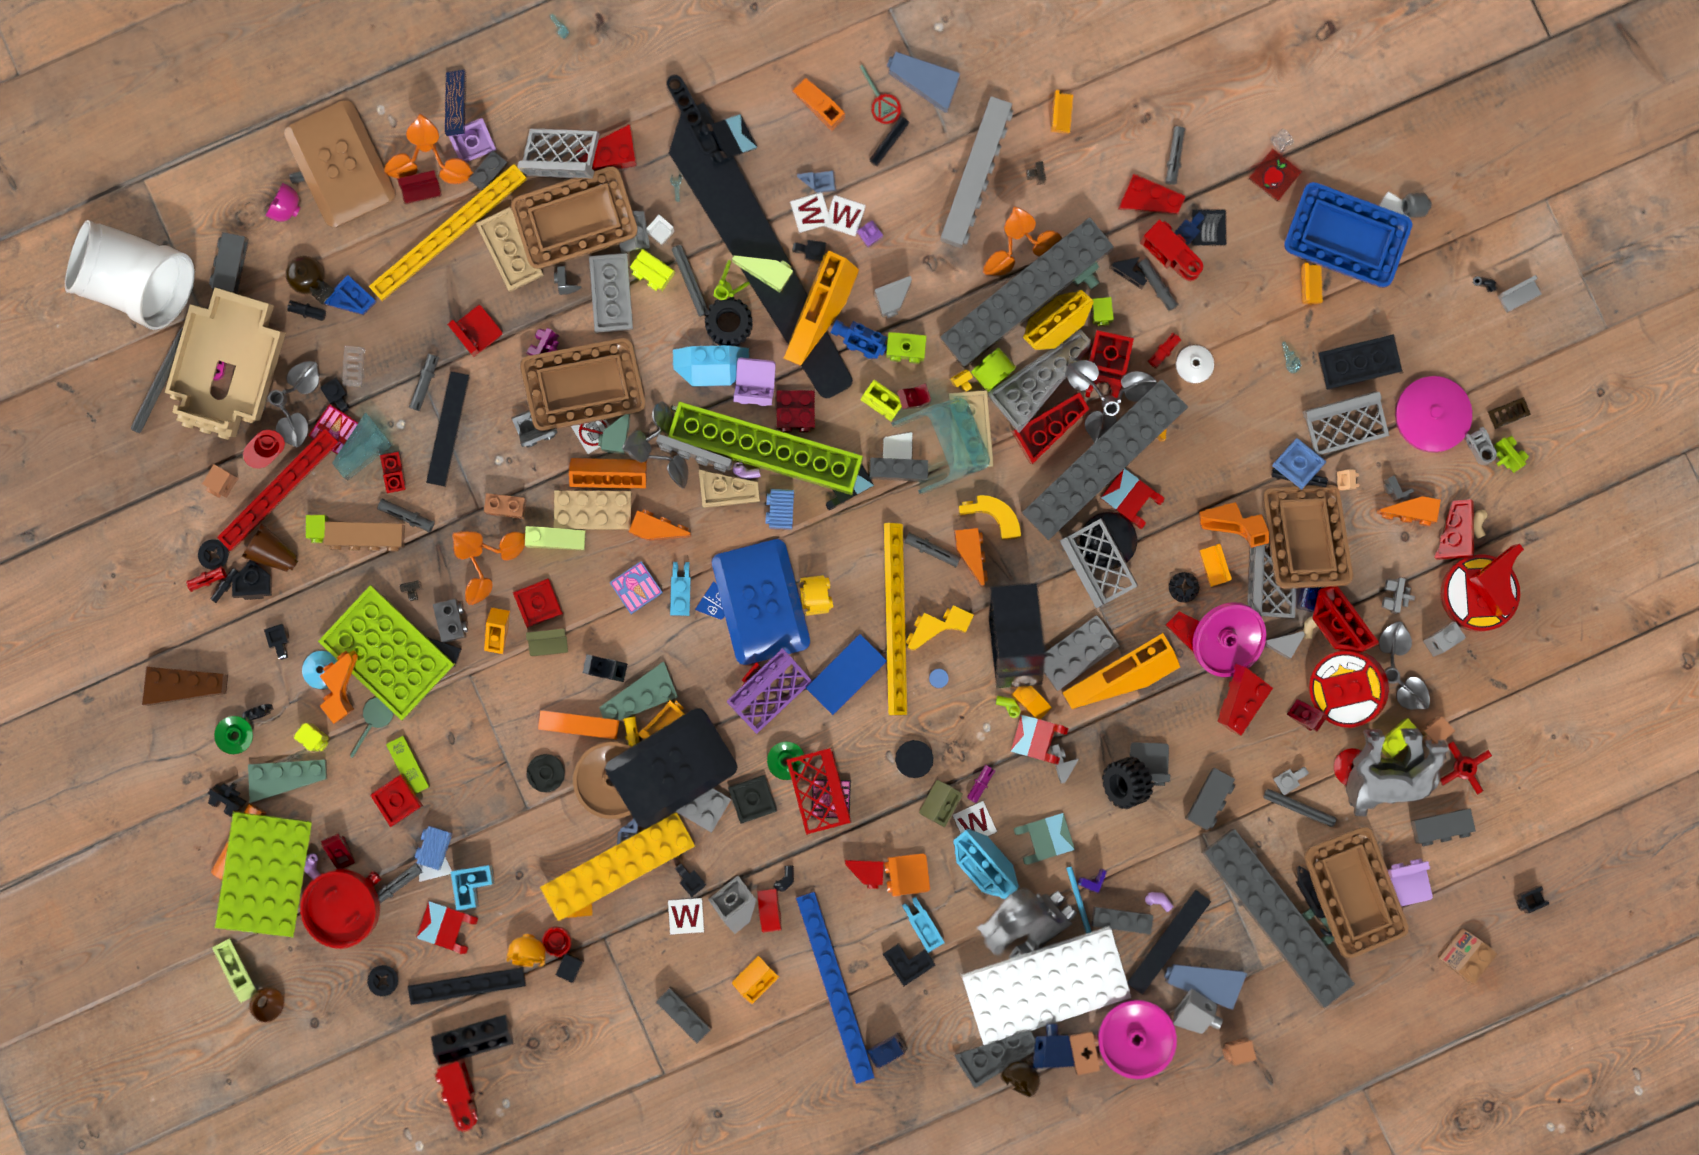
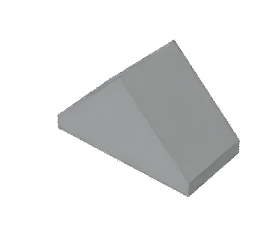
M1304 631L1267 640L1265 646L1283 657L1291 659L1305 635Z

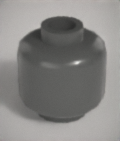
M1425 193L1407 194L1401 204L1403 213L1409 218L1425 217L1432 206L1431 200Z

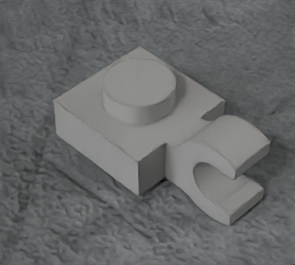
M1302 767L1294 773L1288 769L1273 778L1282 795H1285L1299 787L1300 784L1297 780L1305 777L1309 772L1306 767Z

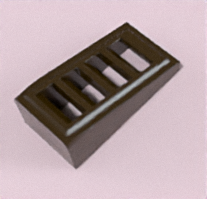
M1524 397L1488 411L1494 429L1531 415ZM1520 403L1524 414L1520 415L1516 404ZM1513 406L1514 411L1516 413V417L1514 418L1509 409V407ZM1503 409H1506L1509 420H1505L1502 412ZM1496 412H1498L1500 415V418L1502 420L1501 423H1498L1497 418L1495 416Z

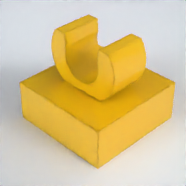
M964 369L951 377L950 381L953 386H961L963 391L967 392L972 389L968 380L973 378L969 370Z

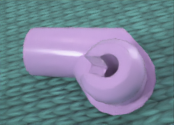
M736 462L733 465L734 474L741 479L750 480L761 477L759 468L748 470L741 462Z
M314 853L306 856L304 871L312 880L321 875L316 869L318 857Z
M1151 892L1145 897V902L1148 905L1160 904L1166 912L1174 907L1164 893Z

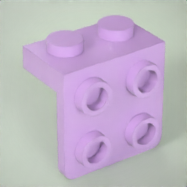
M739 358L737 361L734 402L758 404L760 406L772 405L776 363L771 360Z
M1422 858L1411 860L1409 865L1398 863L1391 865V869H1387L1401 906L1432 899L1433 895L1426 871L1430 869L1428 861H1422Z

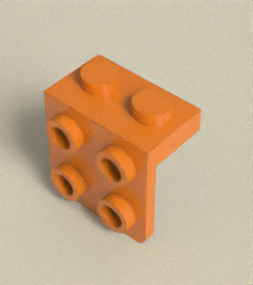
M925 854L888 857V862H884L885 872L890 874V881H887L888 893H892V897L924 893L930 890L927 857Z

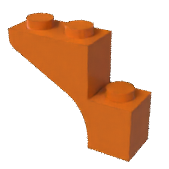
M1236 502L1199 512L1200 525L1205 530L1241 535L1247 540L1250 548L1269 543V530L1262 514L1243 519Z
M355 650L349 653L347 651L343 652L337 657L339 661L335 664L332 662L323 668L325 672L320 675V678L331 691V693L323 698L325 702L320 707L333 724L341 721L354 710L348 700L346 690L358 659V654Z

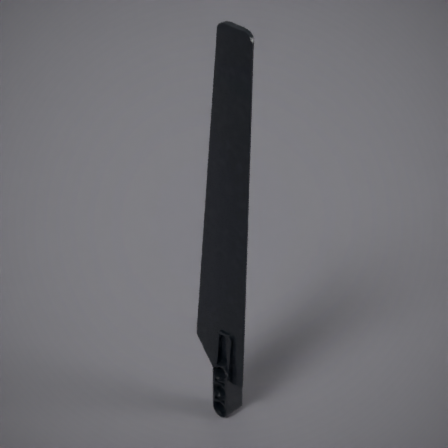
M671 75L667 79V91L680 117L670 146L669 155L733 257L742 256L777 260L780 263L784 261L791 266L793 273L780 293L740 268L789 345L808 295L734 157L725 159L717 164L713 163L711 157L715 156V153L721 151L713 133L704 137H700L698 130L703 125L715 123L706 104L703 102L696 105L683 79L678 75ZM675 81L680 84V87L673 89L670 87V84ZM686 98L689 103L686 106H682L679 104V100ZM690 115H696L698 120L690 122L687 118ZM826 331L801 366L818 394L824 399H829L850 388L853 379Z

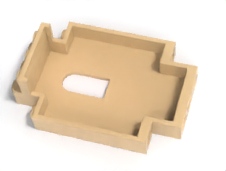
M214 288L208 309L190 304L165 389V393L171 394L170 398L178 401L182 400L180 406L174 405L172 412L178 414L176 420L182 422V426L192 429L193 426L200 427L201 432L207 434L216 432L218 437L229 440V437H236L241 418L249 423H253L254 420H261L286 334L285 332L268 327L274 305L219 288ZM219 361L236 366L228 394L222 400L215 399L211 393L213 378Z

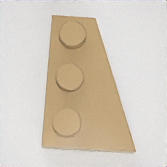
M699 470L703 508L760 502L758 482Z

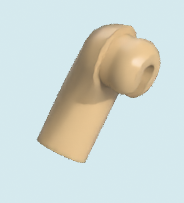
M1477 510L1474 513V534L1477 539L1486 535L1482 528V524L1487 518L1485 510Z
M1313 615L1304 622L1303 631L1305 635L1303 638L1312 639L1313 629L1317 627L1312 619Z

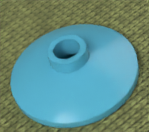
M316 651L310 654L302 666V674L305 681L313 688L327 689V685L320 678V675L325 671L323 670L322 673H318L317 668L319 666L324 668L331 662L335 664L338 660L327 651Z

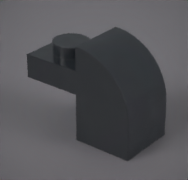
M586 654L583 673L624 682L628 664Z

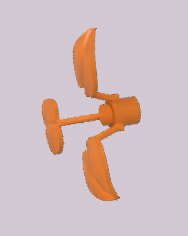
M422 114L418 115L406 131L407 139L416 145L413 157L410 159L407 154H397L390 158L385 165V172L391 177L402 178L415 175L418 167L414 161L419 150L429 152L432 149L439 166L443 168L439 172V176L443 181L450 184H460L468 181L473 174L469 164L462 159L452 158L447 160L445 165L442 163L435 145L439 139V132L434 124Z
M1014 206L1011 215L1004 225V231L1009 239V251L1006 253V251L1000 250L991 255L983 268V273L985 275L1001 276L1009 273L1014 268L1015 259L1011 256L1012 238L1021 239L1025 235L1035 244L1032 248L1033 253L1040 257L1062 240V237L1058 232L1050 230L1041 233L1037 241L1028 234L1035 228L1036 221L1034 217L1027 211Z
M463 531L453 533L455 556L458 559L470 558L479 574V578L471 579L466 587L465 599L467 604L474 605L484 600L491 593L493 586L489 578H484L474 557L481 555L482 548H486L495 553H501L503 560H512L525 547V533L511 532L506 534L500 541V549L484 544L482 535L478 532Z

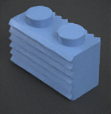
M771 489V494L767 493L766 505H770V513L766 512V524H769V529L792 530L794 490Z
M432 826L424 829L421 840H424L422 847H418L415 854L416 863L441 870L453 833Z

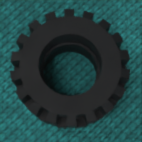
M734 297L725 300L717 299L713 305L709 306V310L706 311L705 327L713 342L719 343V346H739V343H744L746 338L750 336L753 328L752 314L748 306L742 303V300H736ZM732 312L739 316L740 325L736 330L724 332L718 327V319L724 313Z
M1130 756L1115 761L1104 769V775H1102L1104 792L1108 795L1109 801H1112L1114 806H1118L1120 809H1129L1147 802L1151 798L1150 795L1153 793L1152 787H1154L1153 778L1149 773V768H1146L1143 761L1140 762L1139 758Z

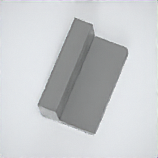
M632 211L638 232L633 239L620 243L621 253L625 254L633 250L650 249L644 211Z
M1536 275L1498 296L1506 313L1541 295L1535 283V280L1538 279Z

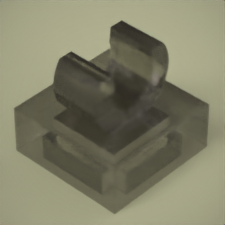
M1043 161L1035 162L1034 169L1027 170V180L1036 179L1037 185L1045 184L1046 175Z
M317 280L316 282L319 284V287L317 289L310 287L309 290L312 292L311 295L323 305L335 290L325 281Z
M417 580L399 585L400 591L408 594L409 601L418 600L417 590H422L420 581Z

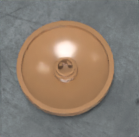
M617 741L602 742L588 749L577 762L573 774L574 791L581 805L593 815L605 819H618L631 814L607 776L605 766L609 760L632 746Z

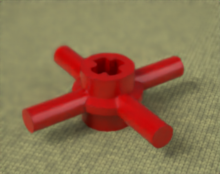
M1454 741L1448 743L1447 745L1456 761L1454 763V770L1440 778L1441 785L1443 786L1459 777L1461 779H1468L1477 795L1482 793L1484 790L1476 779L1475 774L1477 772V765L1492 757L1491 752L1487 750L1472 759L1468 756H1462ZM1463 764H1468V772L1462 770V768L1464 767Z

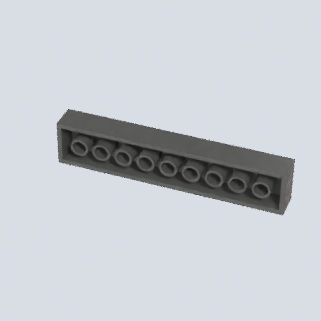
M1089 217L940 336L941 341L965 369L1074 282L1081 274L1109 254L1114 246Z
M1161 379L1037 497L1022 514L1049 541L1172 424L1188 406Z
M1235 829L1228 831L1202 852L1321 1007L1326 1008L1355 985Z

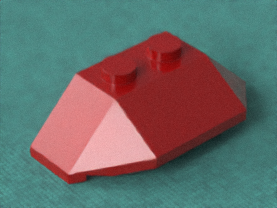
M1327 586L1319 590L1312 619L1334 649L1364 652L1379 643L1338 586Z

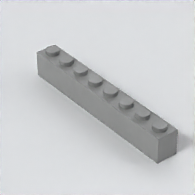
M990 97L940 238L941 242L958 248H962L963 243H968L970 233H967L969 226H974L977 217L974 215L975 209H980L983 198H980L981 192L987 189L989 181L986 178L988 173L992 174L995 166V163L992 162L994 155H999L1001 145H998L1000 138H1005L1008 129L1005 127L1006 121H1011L1014 110H1011L1012 103Z

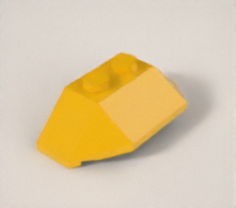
M1083 290L1058 295L1028 320L1023 339L1034 350L1055 349L1085 324L1093 305V300Z

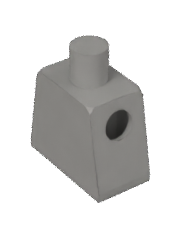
M1452 621L1423 640V642L1434 657L1449 650L1466 637L1457 623Z
M1191 989L1175 1009L1173 1025L1201 1034L1205 1032L1208 1026L1219 1029L1223 1019L1216 1016V1003Z

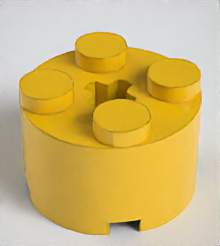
M824 575L800 578V583H804L803 587L800 588L802 607L807 609L804 613L805 616L829 613V610L833 608L832 597H828V589H830L829 577L825 578Z

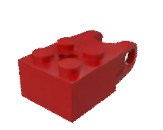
M1159 219L1140 241V244L1166 269L1171 267L1186 281L1196 280L1203 270L1201 259L1185 244L1186 240L1181 235H1176L1172 231V227L1166 221L1162 222ZM1189 267H1193L1196 272H1192Z
M1097 330L1090 361L1098 367L1099 375L1093 382L1096 385L1099 383L1108 384L1112 389V396L1118 398L1122 388L1121 379L1127 373L1134 338ZM1109 350H1114V354H1117L1112 359L1106 355V352H1109ZM1091 384L1086 389L1085 397L1090 398L1091 392L1094 389Z
M461 1059L438 1067L435 1078L437 1083L442 1086V1100L448 1104L456 1128L459 1131L465 1132L476 1125L478 1115L472 1099L476 1094L465 1060ZM463 1116L469 1118L470 1124L463 1122Z

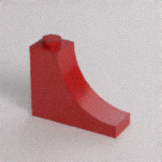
M1520 543L1510 546L1470 578V581L1495 616L1509 615L1514 611L1513 607L1518 604L1512 592L1510 578L1513 564L1524 550Z

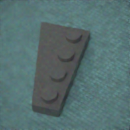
M1029 1030L955 1054L954 1056L975 1089L1004 1071L1010 1063L1019 1061L1034 1052L1036 1039Z

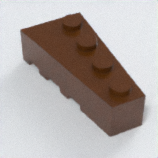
M146 667L142 705L151 706L226 694L228 675Z

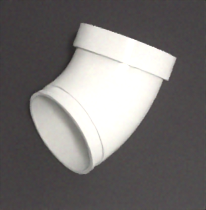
M86 220L79 230L70 254L65 277V291L127 313L133 321L149 329L157 330L170 324L186 305L194 283V265L188 255L170 246H158L132 234Z

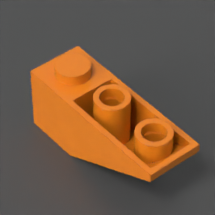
M807 78L792 90L830 131L834 130L845 119V112Z
M1421 496L1382 508L1377 511V514H1381L1382 518L1385 519L1397 517L1401 518L1400 521L1412 523L1413 520L1419 521V525L1431 526V524L1437 522L1441 500Z
M644 509L642 512L637 510L628 531L630 534L647 541L691 537V533L688 532L689 528L680 524L677 527L671 525V521L664 517H660L659 520L653 517L652 512Z
M978 528L955 530L957 553L979 585L984 587L985 582H988L987 570H983L982 563H986L985 552L981 551L980 544H983L982 532H979Z

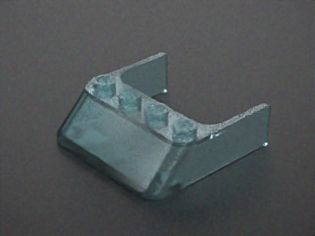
M955 398L935 404L891 423L893 427L897 428L923 416L929 417L950 468L948 477L918 490L919 494H926L982 471L990 464V457L969 404L963 398Z

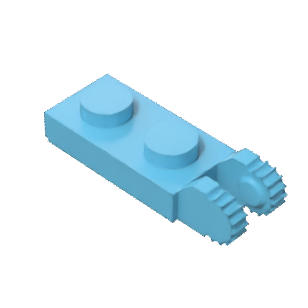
M673 562L670 616H690L691 577H689V562H685L684 565L685 577H677L678 562Z
M914 897L912 900L919 913L913 916L906 903L902 904V907L929 953L945 942L926 910H923L917 898Z

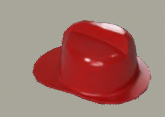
M266 429L258 432L244 448V461L252 468L260 469L268 466L283 451L285 446L284 438L275 430Z

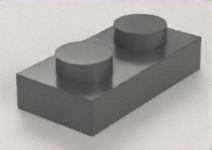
M492 150L468 180L482 191L497 178L508 163Z

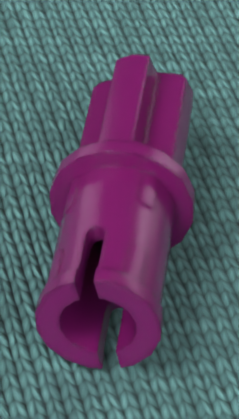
M987 765L984 766L978 779L974 780L975 784L967 796L970 801L978 802L985 788H988L987 785L996 772L994 769Z

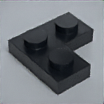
M896 944L882 954L903 987L936 966L926 949L908 959L900 945Z

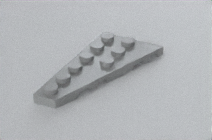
M1080 329L1058 347L1049 350L987 393L991 401L1018 433H1020L1065 379L1068 364L1079 361L1092 346L1091 340Z

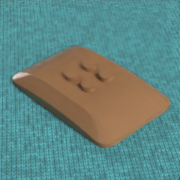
M348 100L338 102L289 125L285 129L284 135L328 226L339 227L394 200L395 190L352 102Z
M615 167L594 171L593 178H573L518 196L511 203V209L528 262L534 269L556 265L633 239L638 232L621 174Z
M625 338L524 357L520 363L532 423L539 431L581 425L616 418L625 414L630 415L641 412L645 407V398L633 346Z
M1316 485L1305 486L1302 490L1298 486L1268 488L1264 492L1263 500L1276 584L1286 589L1345 586L1350 584L1353 580V570L1339 489L1333 485H1327L1326 487Z
M1367 827L1358 828L1313 846L1306 851L1305 860L1315 891L1342 956L1354 958L1407 935L1409 930L1408 923L1371 829Z

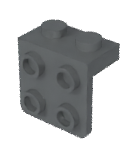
M530 410L512 417L522 447H532L537 444V441L542 439L550 440L558 433L556 428L547 431L537 430L533 426Z
M1131 743L1130 756L1140 759V762L1143 761L1146 768L1148 767L1150 770V775H1152L1154 786H1165V782H1170V774H1168V744Z

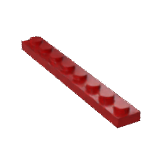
M324 429L217 538L230 551H233L340 442L327 429Z

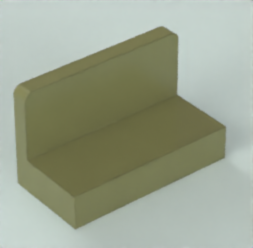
M566 629L526 633L530 656L568 652Z
M936 780L919 814L945 828L963 793Z

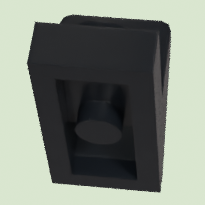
M1140 257L1112 264L1110 270L1142 290L1147 282L1146 276L1138 270H1132Z

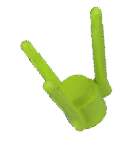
M728 260L722 278L714 290L713 296L720 300H725L728 296L733 297L737 292L750 284L747 281L732 290L731 284L725 281L731 260Z

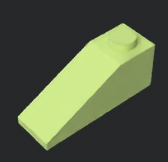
M734 256L732 258L734 264L779 293L793 273L791 266L784 261L780 263L777 260Z
M526 526L525 546L527 548L585 550V531Z
M228 939L214 946L212 949L240 1003L251 998L257 990L231 940Z

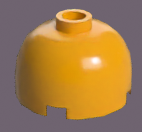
M523 934V937H518L510 943L506 961L509 962L511 959L512 964L523 967H533L534 963H539V967L545 965L546 957L544 944L534 938L535 936L532 934Z

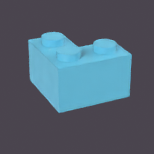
M492 865L451 872L456 910L479 906L476 887L495 884Z

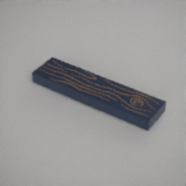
M465 70L446 72L445 134L446 136L465 134L466 72Z

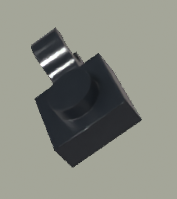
M807 240V245L794 243L792 252L805 254V260L822 262L825 255L826 242Z
M337 378L320 387L331 405L336 402L343 413L349 409L343 399L347 393Z
M284 624L264 629L270 649L275 647L278 659L288 658L284 644L289 643Z
M682 863L675 868L683 878L679 883L691 898L707 885L695 870L689 873Z

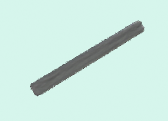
M182 328L179 329L131 426L132 431L142 432L170 375Z

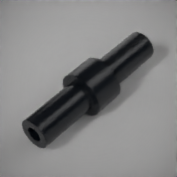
M232 568L227 577L220 581L218 589L210 598L213 602L217 603L224 592L230 589L232 577L238 572L236 569Z

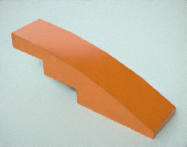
M540 710L538 730L617 739L619 720Z

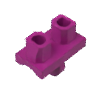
M549 328L546 330L538 329L535 338L540 343L538 347L534 345L529 346L527 354L531 356L557 351L559 335Z

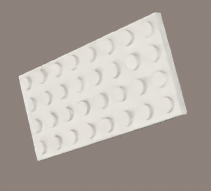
M1110 926L962 975L983 1045L1131 998Z

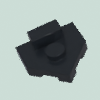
M249 560L246 566L232 577L233 598L253 600L264 599V596H272V577L254 561Z

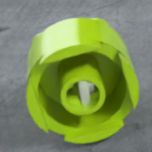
M998 347L980 365L975 367L971 373L990 392L1016 366Z

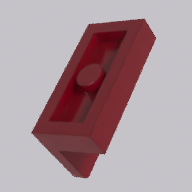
M435 170L397 178L405 204L432 199L442 195Z

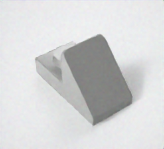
M1059 744L1050 746L1052 755L1060 757L1059 764H1055L1060 784L1065 783L1078 759L1063 762V759L1066 758L1063 747L1059 748Z

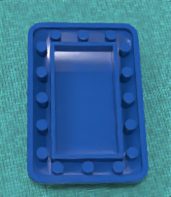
M1312 182L1307 184L1303 190L1286 236L1284 247L1288 253L1384 288L1393 281L1412 229V221L1409 217Z
M774 539L714 556L712 568L735 657L740 664L749 665L772 659L782 648L788 654H792L809 647L810 637L787 548L782 540Z

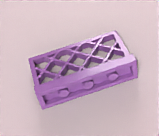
M782 648L726 702L757 734L798 696L812 680ZM792 664V673L785 674V670ZM796 677L805 678L800 685H795ZM784 678H791L789 686H783ZM775 679H779L778 686L771 687V683ZM782 690H790L786 698H781ZM770 691H777L776 699H769ZM761 692H765L764 700H756ZM776 703L772 711H767L768 704ZM763 704L762 712H755V706ZM748 705H751L750 713L741 712ZM762 716L761 721L754 726V717Z

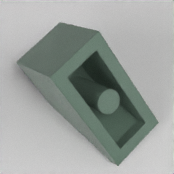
M629 414L623 415L603 431V435L599 436L598 446H601L603 452L625 455L622 447L628 438L631 418Z

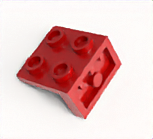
M481 305L475 307L459 321L455 322L452 320L447 324L473 357L503 335L502 331Z

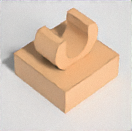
M1349 469L1337 472V487L1339 491L1352 490L1359 487V484H1356V477H1359L1356 470Z

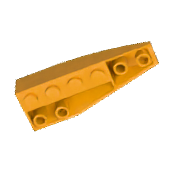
M831 251L824 255L783 359L801 366L845 306L859 272V269L845 257Z
M1162 633L1062 692L1071 709H1075L1148 687L1180 668V664L1171 645Z

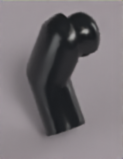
M1480 276L1474 277V285L1487 287V292L1489 293L1497 290V283L1494 279Z
M784 866V877L774 883V888L777 891L784 892L794 883V866Z

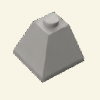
M911 276L875 289L874 298L882 317L887 316V318H891L898 314L897 312L900 311L911 287Z
M739 876L735 877L708 899L723 922L734 934L750 922L756 902L755 897Z

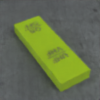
M401 736L387 743L386 746L400 774L405 776L415 794L429 788L405 737Z

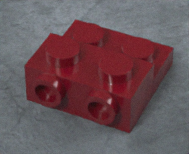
M815 390L777 391V429H781V432L784 433L792 432V429H800V432L804 433L815 429Z

